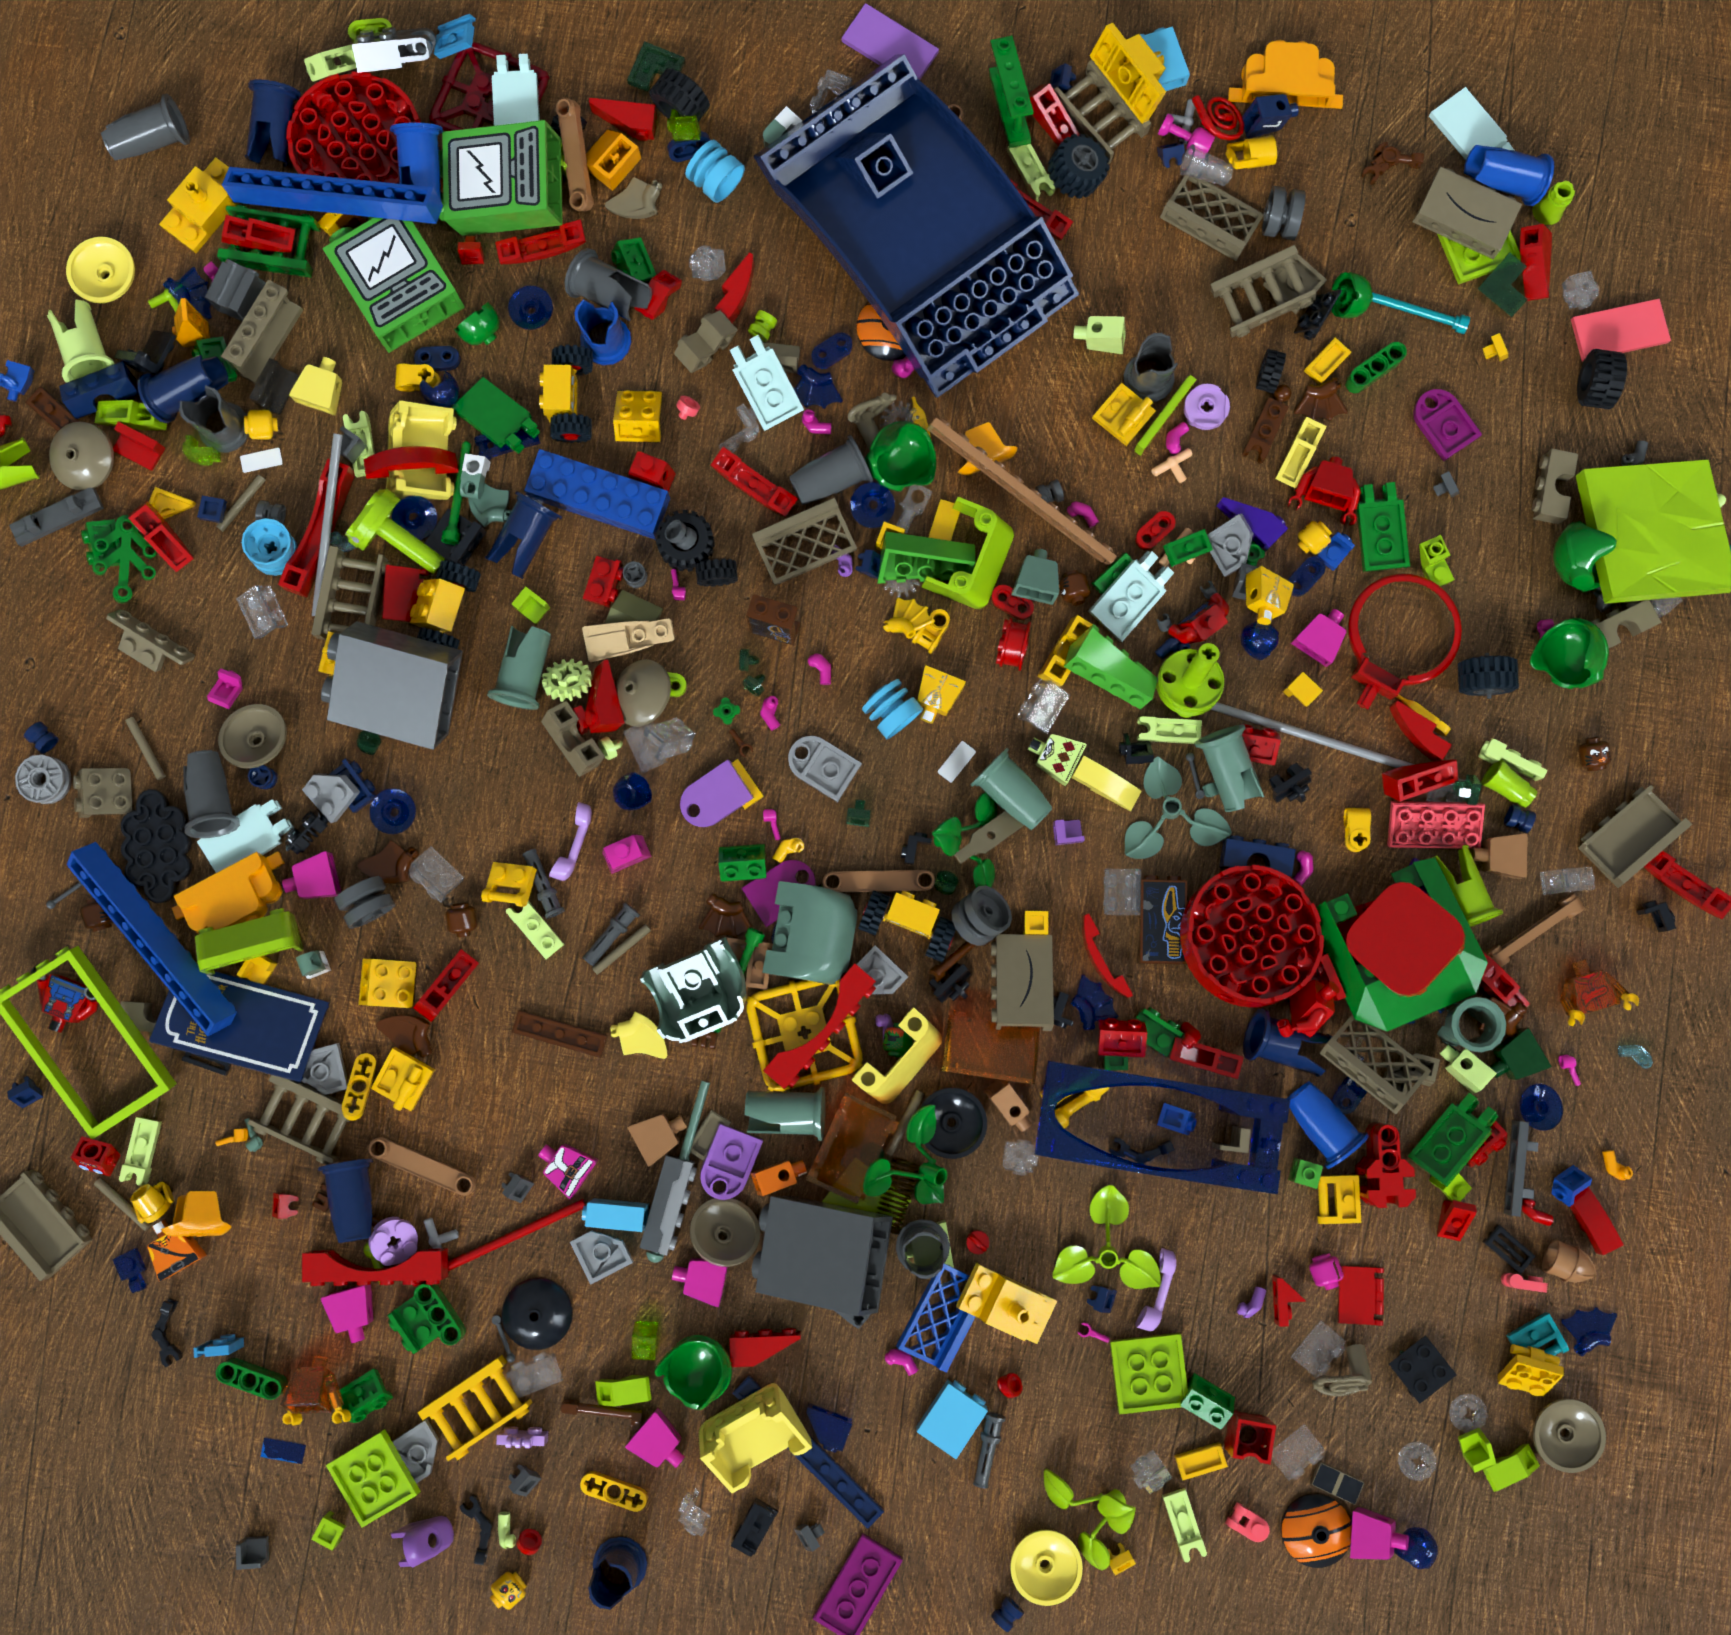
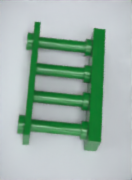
M1013 36L992 39L990 44L997 67L989 68V77L1009 148L1031 144V136L1025 116L1033 115L1034 111Z
M235 205V207L226 206V211L233 217L248 221L249 218L301 230L296 257H293V259L285 258L283 252L274 251L271 256L263 255L261 250L258 249L242 252L239 250V246L230 244V247H227V249L218 248L217 257L221 262L229 259L240 266L253 270L312 278L313 269L306 261L305 254L310 230L320 231L321 229L314 217L307 214L296 216L254 210L243 205Z

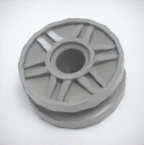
M33 755L25 759L18 767L15 775L16 787L19 793L25 799L41 804H53L63 799L69 792L72 783L71 772L68 766L60 759L46 755ZM43 775H46V782L42 784L41 778Z

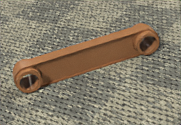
M564 98L557 102L556 112L559 119L564 160L568 166L566 173L570 194L569 202L575 210L586 212L593 207L594 199L589 180L580 106L576 101Z
M928 870L837 871L827 873L822 883L824 888L841 893L873 892V890L877 892H902V890L906 892L928 891L934 886L935 877ZM928 875L931 878V884L927 887L921 886L918 882L919 876ZM831 876H835L839 879V885L836 888H829L826 885V880Z
M1571 893L1558 902L1560 905L1558 908L1503 946L1498 944L1485 953L1500 967H1503L1510 961L1509 956L1565 917L1572 918L1581 913L1585 907L1580 898L1575 893Z
M375 1138L369 1144V1153L375 1159L454 1193L466 1196L473 1193L476 1189L477 1182L471 1174L387 1138ZM377 1142L383 1143L385 1147L383 1154L377 1153L375 1148ZM463 1178L470 1182L471 1186L468 1191L461 1188L460 1183Z

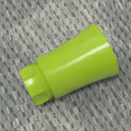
M1563 181L1553 185L1541 201L1533 206L1532 211L1535 219L1544 225L1557 223L1574 197L1573 184L1569 181Z
M1503 759L1495 762L1487 770L1481 781V785L1494 790L1512 803H1517L1524 808L1529 806L1537 795V791L1530 786V783L1513 771Z

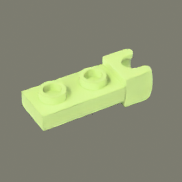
M1028 144L1009 148L1008 146L1007 152L1028 188L1027 191L1030 197L1038 202L1041 194L1040 190H1044L1048 196H1052L1055 192L1054 182L1050 180L1049 174L1045 171L1032 145Z
M360 411V419L357 423H353L347 414L343 415L345 428L358 436L367 446L353 464L354 474L357 478L366 476L364 459L375 454L370 419L365 411Z
M1141 716L1137 719L1139 725H1144L1148 729L1147 733H1141L1137 736L1136 740L1139 742L1154 741L1194 744L1195 741L1201 738L1202 720Z
M1491 738L1490 742L1485 741L1478 755L1479 758L1491 764L1503 759L1512 770L1534 781L1543 779L1548 771L1541 767V763L1532 759L1526 760L1520 757L1521 754L1513 749L1506 750V744Z
M529 900L520 913H517L513 908L506 909L509 917L517 924L545 959H548L565 945Z
M136 1117L125 1163L122 1165L119 1176L120 1182L131 1180L133 1173L137 1176L136 1184L138 1186H143L149 1182L152 1170L151 1164L162 1121Z
M1182 1488L1162 1495L1183 1561H1190L1189 1551L1192 1548H1197L1201 1556L1205 1557L1207 1552L1186 1489Z

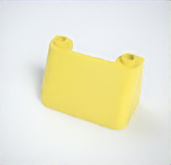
M399 400L389 416L388 450L409 446L435 447L448 450V435L451 433V430H455L457 422L456 417L453 416L454 409ZM435 468L389 471V477H386V489L388 488L396 494L399 499L448 500L454 493V483L451 482L450 477H447V473L435 474Z
M775 1383L761 1388L709 1418L699 1429L700 1459L731 1493L748 1485L751 1478V1468L789 1447L793 1455H800L812 1448L809 1434L784 1392Z

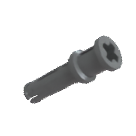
M536 849L526 851L522 855L527 866L534 867L535 864L541 877L540 880L536 871L534 883L539 892L537 899L542 902L545 909V918L549 919L563 913L565 909L561 907L556 896L558 892L555 888L551 887Z
M624 902L623 908L615 918L612 917L610 919V925L582 958L594 967L621 933H626L628 931L627 927L636 917L639 918L640 914Z
M987 1412L985 1415L984 1431L980 1434L983 1442L973 1482L974 1486L984 1489L988 1488L996 1444L1001 1442L1000 1431L1002 1422L1006 1420L1005 1416L994 1412ZM986 1454H987V1460H986L985 1469H984V1472H983L984 1463H985Z

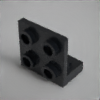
M154 330L143 351L117 350L114 358L120 362L123 361L125 365L136 372L157 375L164 368V360L167 354L173 350L177 335Z
M447 509L425 544L443 556L447 561L465 566L487 532L477 522L474 521L472 523L459 515L457 527L461 534L459 544L448 545L441 541L442 532L448 527L451 509Z

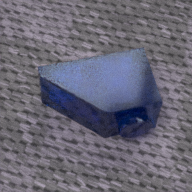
M808 1403L806 1413L820 1444H823V1448L836 1453L839 1450L843 1452L852 1427V1419Z

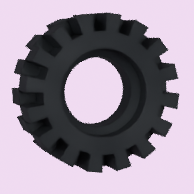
M1272 349L1266 351L1257 377L1256 389L1275 393L1284 368L1286 353Z
M714 559L712 561L706 560L707 562L702 561L695 565L697 584L699 586H723L724 584L729 585L738 581L735 560Z

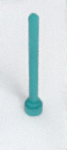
M1372 292V302L1450 325L1452 329H1455V332L1465 334L1471 318L1469 316L1461 314V316L1456 315L1453 317Z

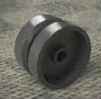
M1272 186L1264 210L1263 236L1275 237L1280 230L1282 239L1295 240L1304 212L1306 198L1304 190L1292 189L1287 197L1285 187Z
M381 876L371 877L356 883L334 898L339 910L348 911L343 919L349 929L372 922L395 907L396 904L391 895L382 894L386 885Z
M978 886L956 903L951 912L952 921L957 932L967 942L976 946L986 945L1006 930L1012 921L1011 910L1007 901L999 892L988 886Z

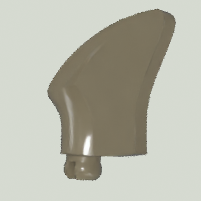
M633 177L627 188L607 201L605 207L608 211L625 218L644 219L657 214L655 203L663 186L657 180H652L651 184H647Z

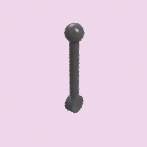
M1187 753L1186 760L1189 761L1196 787L1195 797L1202 799L1205 793L1201 790L1193 761L1195 756L1193 753Z
M79 881V883L56 899L47 901V908L53 909L59 901L83 886L82 883Z
M495 1315L492 1317V1323L497 1326L507 1353L506 1360L512 1363L515 1361V1355L511 1353L502 1329V1318L500 1315Z

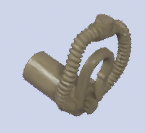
M882 393L874 399L855 405L848 413V420L856 424L869 451L875 436L879 432L873 418L883 412L897 399L895 394L888 395L887 393Z
M1355 1344L1346 1348L1351 1371L1350 1375L1340 1377L1320 1376L1312 1380L1313 1389L1322 1394L1335 1397L1367 1391L1368 1385L1372 1383L1365 1346ZM1325 1383H1332L1329 1385V1388L1324 1387Z

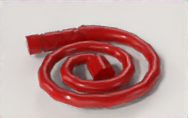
M1199 95L1192 98L1202 125L1213 136L1231 141L1238 139L1243 134L1245 125L1242 115L1232 102L1219 96L1213 97L1207 102V108L1205 109ZM1214 102L1224 103V104H1217V105L1215 106V108L1213 109V110H1214V115H1213L1212 110H1211L1212 104H1213ZM1219 109H1223L1227 113L1220 114ZM1217 119H1219L1221 122H1231V121H1232V124H1231V125H1224V124L1220 123ZM1238 119L1240 127L1236 134L1229 135L1222 133L1214 125L1222 130L1230 131L1236 127Z

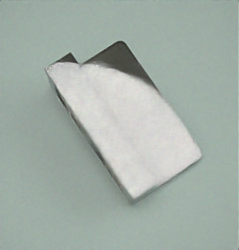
M269 358L249 398L256 405L280 415L290 397V391L299 376L283 368L278 361Z

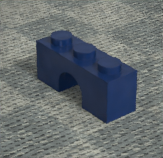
M123 361L59 386L62 402L76 419L97 411L95 397L108 394L116 400H127L139 395L136 378Z
M1230 836V839L1223 840L1219 868L1228 869L1235 866H1247L1248 858L1251 855H1258L1264 860L1266 867L1273 868L1292 877L1296 849L1289 848V844L1275 843V846L1266 845V841L1260 839H1253L1252 842L1243 841L1244 837Z

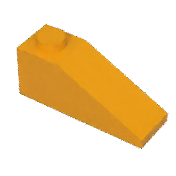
M181 298L174 317L175 326L172 327V333L177 335L175 340L183 347L195 346L196 340L210 338L209 323L186 298Z

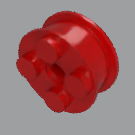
M1012 618L1004 620L1003 634L999 640L996 664H999L1000 667H1003V665L1018 667L1019 671L1022 670L1029 642L1031 622L1022 624L1013 622Z

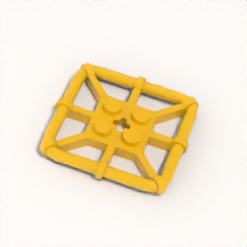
M841 979L836 981V984L828 986L817 1006L805 1009L801 1008L797 991L824 984L808 980L798 982L793 980L789 981L787 985L759 991L751 997H747V1015L754 1039L752 1045L753 1049L756 1048L763 1080L768 1086L769 1091H785L813 1083L818 1085L820 1081L848 1075L862 1068L863 1057L855 1027L856 1017L848 1014L843 1022L846 1023L853 1058L833 1047L831 1042L823 1052L830 1051L849 1062V1065L817 1072L814 1061L810 1066L812 1074L800 1077L792 1088L787 1086L785 1089L763 1071L769 1064L765 1049L766 1045L783 1041L785 1051H789L803 1046L824 1029L826 1021L822 1008L835 987L839 995V981ZM792 993L796 1011L780 1015L759 1001ZM756 1007L777 1019L781 1036L763 1040ZM801 1026L811 1030V1033L808 1034V1039L798 1036Z

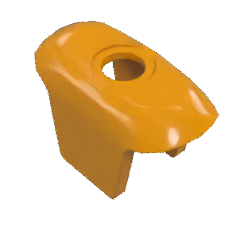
M989 422L965 432L969 443L974 447L978 446L985 450L988 454L987 457L992 461L996 460L1001 463L1009 460L1018 450L1016 446H1005ZM967 461L957 473L971 475L981 470Z
M190 1191L187 1195L178 1197L172 1225L160 1230L168 1236H220L227 1233L232 1226L221 1220L218 1197L215 1191Z

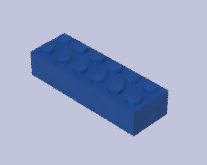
M541 449L537 453L524 489L526 495L533 500L655 540L657 538L656 531L660 529L659 524L663 521L670 501L667 490Z

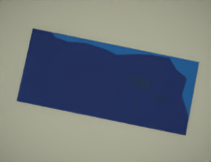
M264 1438L260 1457L302 1464L306 1445Z

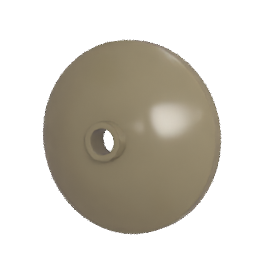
M73 422L62 427L54 436L50 445L49 460L53 473L62 484L71 489L85 490L100 486L108 478L114 463V452L108 436L99 427L86 422Z
M645 659L630 664L621 672L615 682L624 722L630 726L640 727L653 722L661 715L669 701L671 692L669 675L665 668L655 661Z
M263 704L244 706L233 712L223 723L218 736L220 752L234 766L240 768L262 766L275 758L283 748L287 737L286 723L279 712L270 706Z
M714 1198L702 1204L695 1212L690 1224V1239L694 1249L704 1260L717 1266L731 1267L745 1262L752 1256L760 1240V1226L753 1211L741 1201L733 1198L726 1200ZM718 1235H724L726 1240H720Z
M1559 1399L1548 1404L1538 1414L1533 1428V1440L1537 1452L1548 1465L1562 1472L1577 1473L1592 1467L1599 1460L1605 1448L1606 1432L1600 1416L1589 1405L1575 1399ZM1566 1428V1434L1561 1436V1430Z

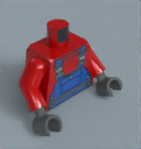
M1208 581L1210 587L1203 589L1200 586V589L1205 598L1210 600L1177 624L1172 625L1170 616L1166 613L1163 614L1164 621H1159L1158 619L1156 621L1160 631H1168L1170 635L1183 644L1202 642L1228 623L1225 617L1229 613V605L1217 593L1212 581Z
M38 963L31 969V975L38 971L36 969V966L39 965ZM46 974L37 980L39 999L42 1005L41 1011L53 1016L48 1029L62 1033L66 1022L79 1023L97 1012L99 1003L85 984L58 974H50L49 976Z

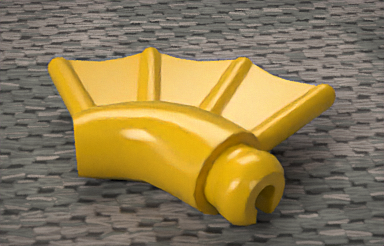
M898 597L893 618L885 620L883 628L886 632L904 633L910 639L916 635V631L934 623L935 620L928 615L927 606L918 605L915 599L903 600Z

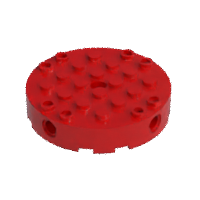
M352 71V74L341 76L335 74L310 87L294 106L295 111L287 126L288 153L298 174L399 184L396 135L390 131V126L400 123L422 122L408 96L388 79L372 76L371 73L367 72L358 73Z
M1260 865L1228 868L1200 886L1189 899L1180 925L1182 952L1190 971L1197 981L1217 998L1241 1007L1272 1005L1292 996L1303 988L1315 974L1320 964L1324 947V935H1322L1320 926L1321 918L1314 902L1311 903L1304 893L1305 890L1284 873ZM1250 932L1253 934L1255 940H1253V938L1251 937Z

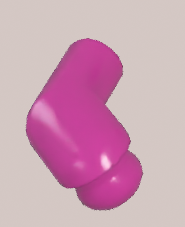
M810 409L803 412L802 423L809 432L814 434H831V423L819 422L814 416V411Z
M1181 422L1166 435V448L1171 454H1177L1181 450L1179 445L1180 437L1189 431V427L1185 422Z
M1075 501L1067 507V512L1071 517H1075L1077 514L1083 516L1089 528L1099 523L1089 505Z
M815 653L810 655L808 664L820 671V684L830 685L831 664L821 654Z
M775 696L765 698L760 711L761 717L771 731L781 725L774 716L778 705V699Z
M1304 850L1299 851L1296 855L1301 869L1293 878L1300 886L1305 883L1314 870L1313 856Z
M891 1349L885 1354L887 1364L903 1365L908 1376L915 1374L919 1370L911 1355L902 1350Z

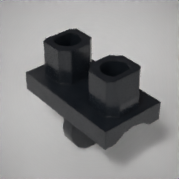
M1295 763L1287 769V774L1290 776V779L1284 781L1279 774L1269 779V785L1273 791V799L1276 803L1286 797L1290 802L1297 799L1302 803L1306 801L1304 793L1310 790L1307 784L1311 782L1310 775H1312V772L1309 768L1304 770L1298 763Z
M956 962L946 971L951 976L945 982L942 979L936 982L934 978L929 982L934 991L933 994L941 1003L949 997L953 1001L959 996L966 999L968 995L964 991L970 986L966 980L972 974L964 964L960 965Z

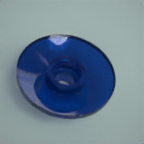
M525 286L515 291L508 303V312L512 321L517 326L527 330L541 328L550 320L553 313V303L549 294L542 288ZM530 308L536 309L534 313H528Z
M875 482L865 483L853 493L850 509L854 519L859 524L868 528H878L892 518L895 511V500L888 488ZM872 500L876 501L878 504L876 509H872L870 507V502Z
M407 496L401 499L393 508L391 520L419 540L428 537L436 527L437 512L433 504L426 498ZM411 513L417 514L414 520L409 519Z
M392 788L380 792L375 796L370 805L371 821L383 833H402L415 820V803L408 793L400 789ZM394 808H397L399 811L397 816H392L391 814Z
M1545 1084L1531 1085L1524 1090L1520 1098L1521 1114L1532 1128L1546 1131L1555 1128L1560 1123L1563 1115V1105L1559 1095L1551 1087Z

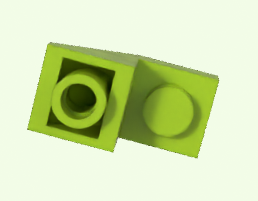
M1439 535L1419 544L1421 566L1425 578L1433 581L1440 587L1454 581L1455 579L1445 561L1450 556V553L1442 536Z
M630 1375L620 1380L600 1379L595 1381L598 1405L615 1407L651 1400L649 1376Z
M1523 1444L1509 1456L1495 1458L1496 1464L1483 1469V1472L1495 1492L1530 1476L1540 1465L1529 1444Z

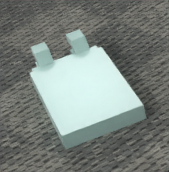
M519 54L520 71H509L506 55H496L498 72H494V75H492L494 126L540 121L538 78L534 70H531L528 54Z
M1466 87L1433 110L1429 115L1431 120L1465 160L1475 145L1514 150L1510 143L1507 142V135Z
M757 335L750 339L756 351L752 356L745 359L739 345L731 349L730 352L737 363L733 365L735 368L733 372L765 431L803 411L804 408L773 348L770 349L769 346L765 348L760 336Z
M1147 551L1139 561L1137 559L1132 560L1088 610L1120 642L1124 641L1166 592L1164 584L1174 574L1169 567L1165 568L1164 566L1155 576L1148 571L1159 558L1153 551Z
M272 799L262 806L254 804L236 817L240 820V826L237 830L220 837L201 838L197 841L216 873L255 852L264 855L282 843L280 836L293 829L294 826L290 820L285 818L274 824V826L268 817L282 809L277 800L274 801Z

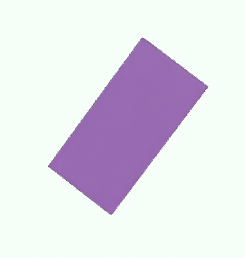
M866 3L842 36L844 44L878 65H882L894 55L905 54L919 80L939 53L937 47Z

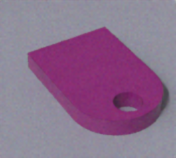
M1442 389L1427 391L1417 400L1414 406L1413 416L1417 426L1443 462L1482 436V433L1458 400L1448 391ZM1425 399H1433L1436 404L1435 408L1427 407Z
M797 860L784 861L766 872V878L755 879L741 888L766 927L776 922L780 905L775 904L779 881L798 883L796 881V874L799 871H806L809 874V879L803 884L816 886L815 876L810 867L805 863Z

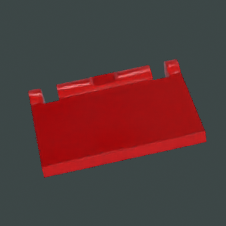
M385 565L382 619L411 622L410 612L413 605L417 603L418 587L426 580L419 579V575L428 576L429 571L426 569Z
M1341 1266L1344 1277L1338 1281V1323L1383 1326V1320H1374V1314L1384 1315V1278H1374V1272L1384 1273V1268Z

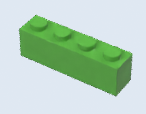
M886 531L881 550L877 584L886 583V580H897V583L906 582V579H920V582H924L926 576L940 578L941 581L950 580L951 576L958 571L972 574L976 562L975 545Z
M1093 624L1069 646L1064 667L1114 696L1130 703L1132 706L1139 709L1143 708L1153 699L1157 677L1138 661L1133 662L1129 658L1128 652L1115 647L1113 640L1109 636H1102L1098 632L1099 628Z

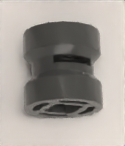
M1058 479L1050 481L1048 485L1041 484L1035 486V490L1042 495L1041 498L1047 503L1064 501L1063 490Z
M264 500L258 502L255 512L256 520L267 518L274 519L282 524L284 523L286 516L285 505L278 503L272 505L269 501Z
M673 520L665 530V538L671 543H676L682 550L690 549L696 542V532L692 528L686 527L680 520Z
M636 561L629 562L623 568V577L630 587L637 589L646 584L648 576L641 563Z

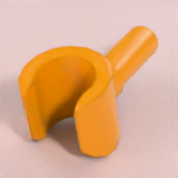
M234 1129V1136L217 1140L215 1144L220 1146L230 1142L247 1141L248 1129Z

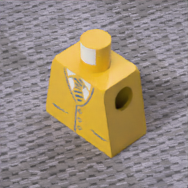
M1263 566L1246 574V606L1258 614L1257 622L1259 624L1269 625L1272 619L1285 613L1294 584Z
M926 665L917 702L924 707L920 719L933 724L937 713L946 716L962 692L966 681Z

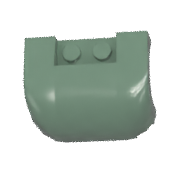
M779 881L775 904L780 905L773 946L772 950H766L762 973L827 985L836 984L835 982L840 979L842 974L847 972L856 928L857 909L854 907L851 896L823 887Z
M726 937L707 944L703 950L667 965L662 963L645 970L640 978L641 982L651 991L659 1010L658 1034L663 1039L667 1038L679 1041V1043L692 1040L736 1021L742 1013L746 1001L744 974Z

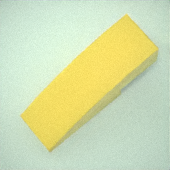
M1308 417L1304 418L1275 479L1296 489L1327 426Z
M1086 756L1082 757L1071 777L1091 788V791L1129 811L1132 810L1141 793V790Z

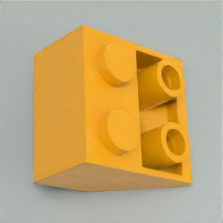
M606 130L586 153L588 172L613 191L641 160L639 147L622 133Z

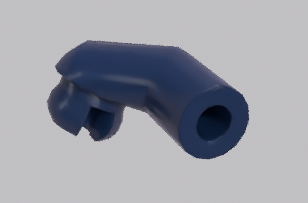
M1169 638L1155 650V653L1159 658L1163 659L1170 652L1176 653L1181 650L1190 649V644H1183L1176 638Z

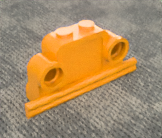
M1276 40L1270 42L1263 55L1253 54L1247 59L1241 71L1242 88L1229 87L1228 101L1252 103L1256 97L1285 94L1289 104L1296 103L1298 106L1342 109L1343 95L1335 94V67L1333 62L1327 58L1319 59L1317 46L1308 44L1305 41L1293 43Z
M277 851L268 857H264L260 853L255 852L174 895L177 905L171 909L176 920L185 917L188 926L199 934V930L213 927V930L264 917L268 909L266 904L276 902L282 895V886L275 879L272 872L275 868L285 864L281 853Z

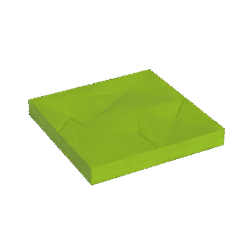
M1709 460L1583 469L1576 475L1586 525L1612 535L1617 541L1616 547L1612 552L1602 556L1595 562L1604 604L1731 592V550Z

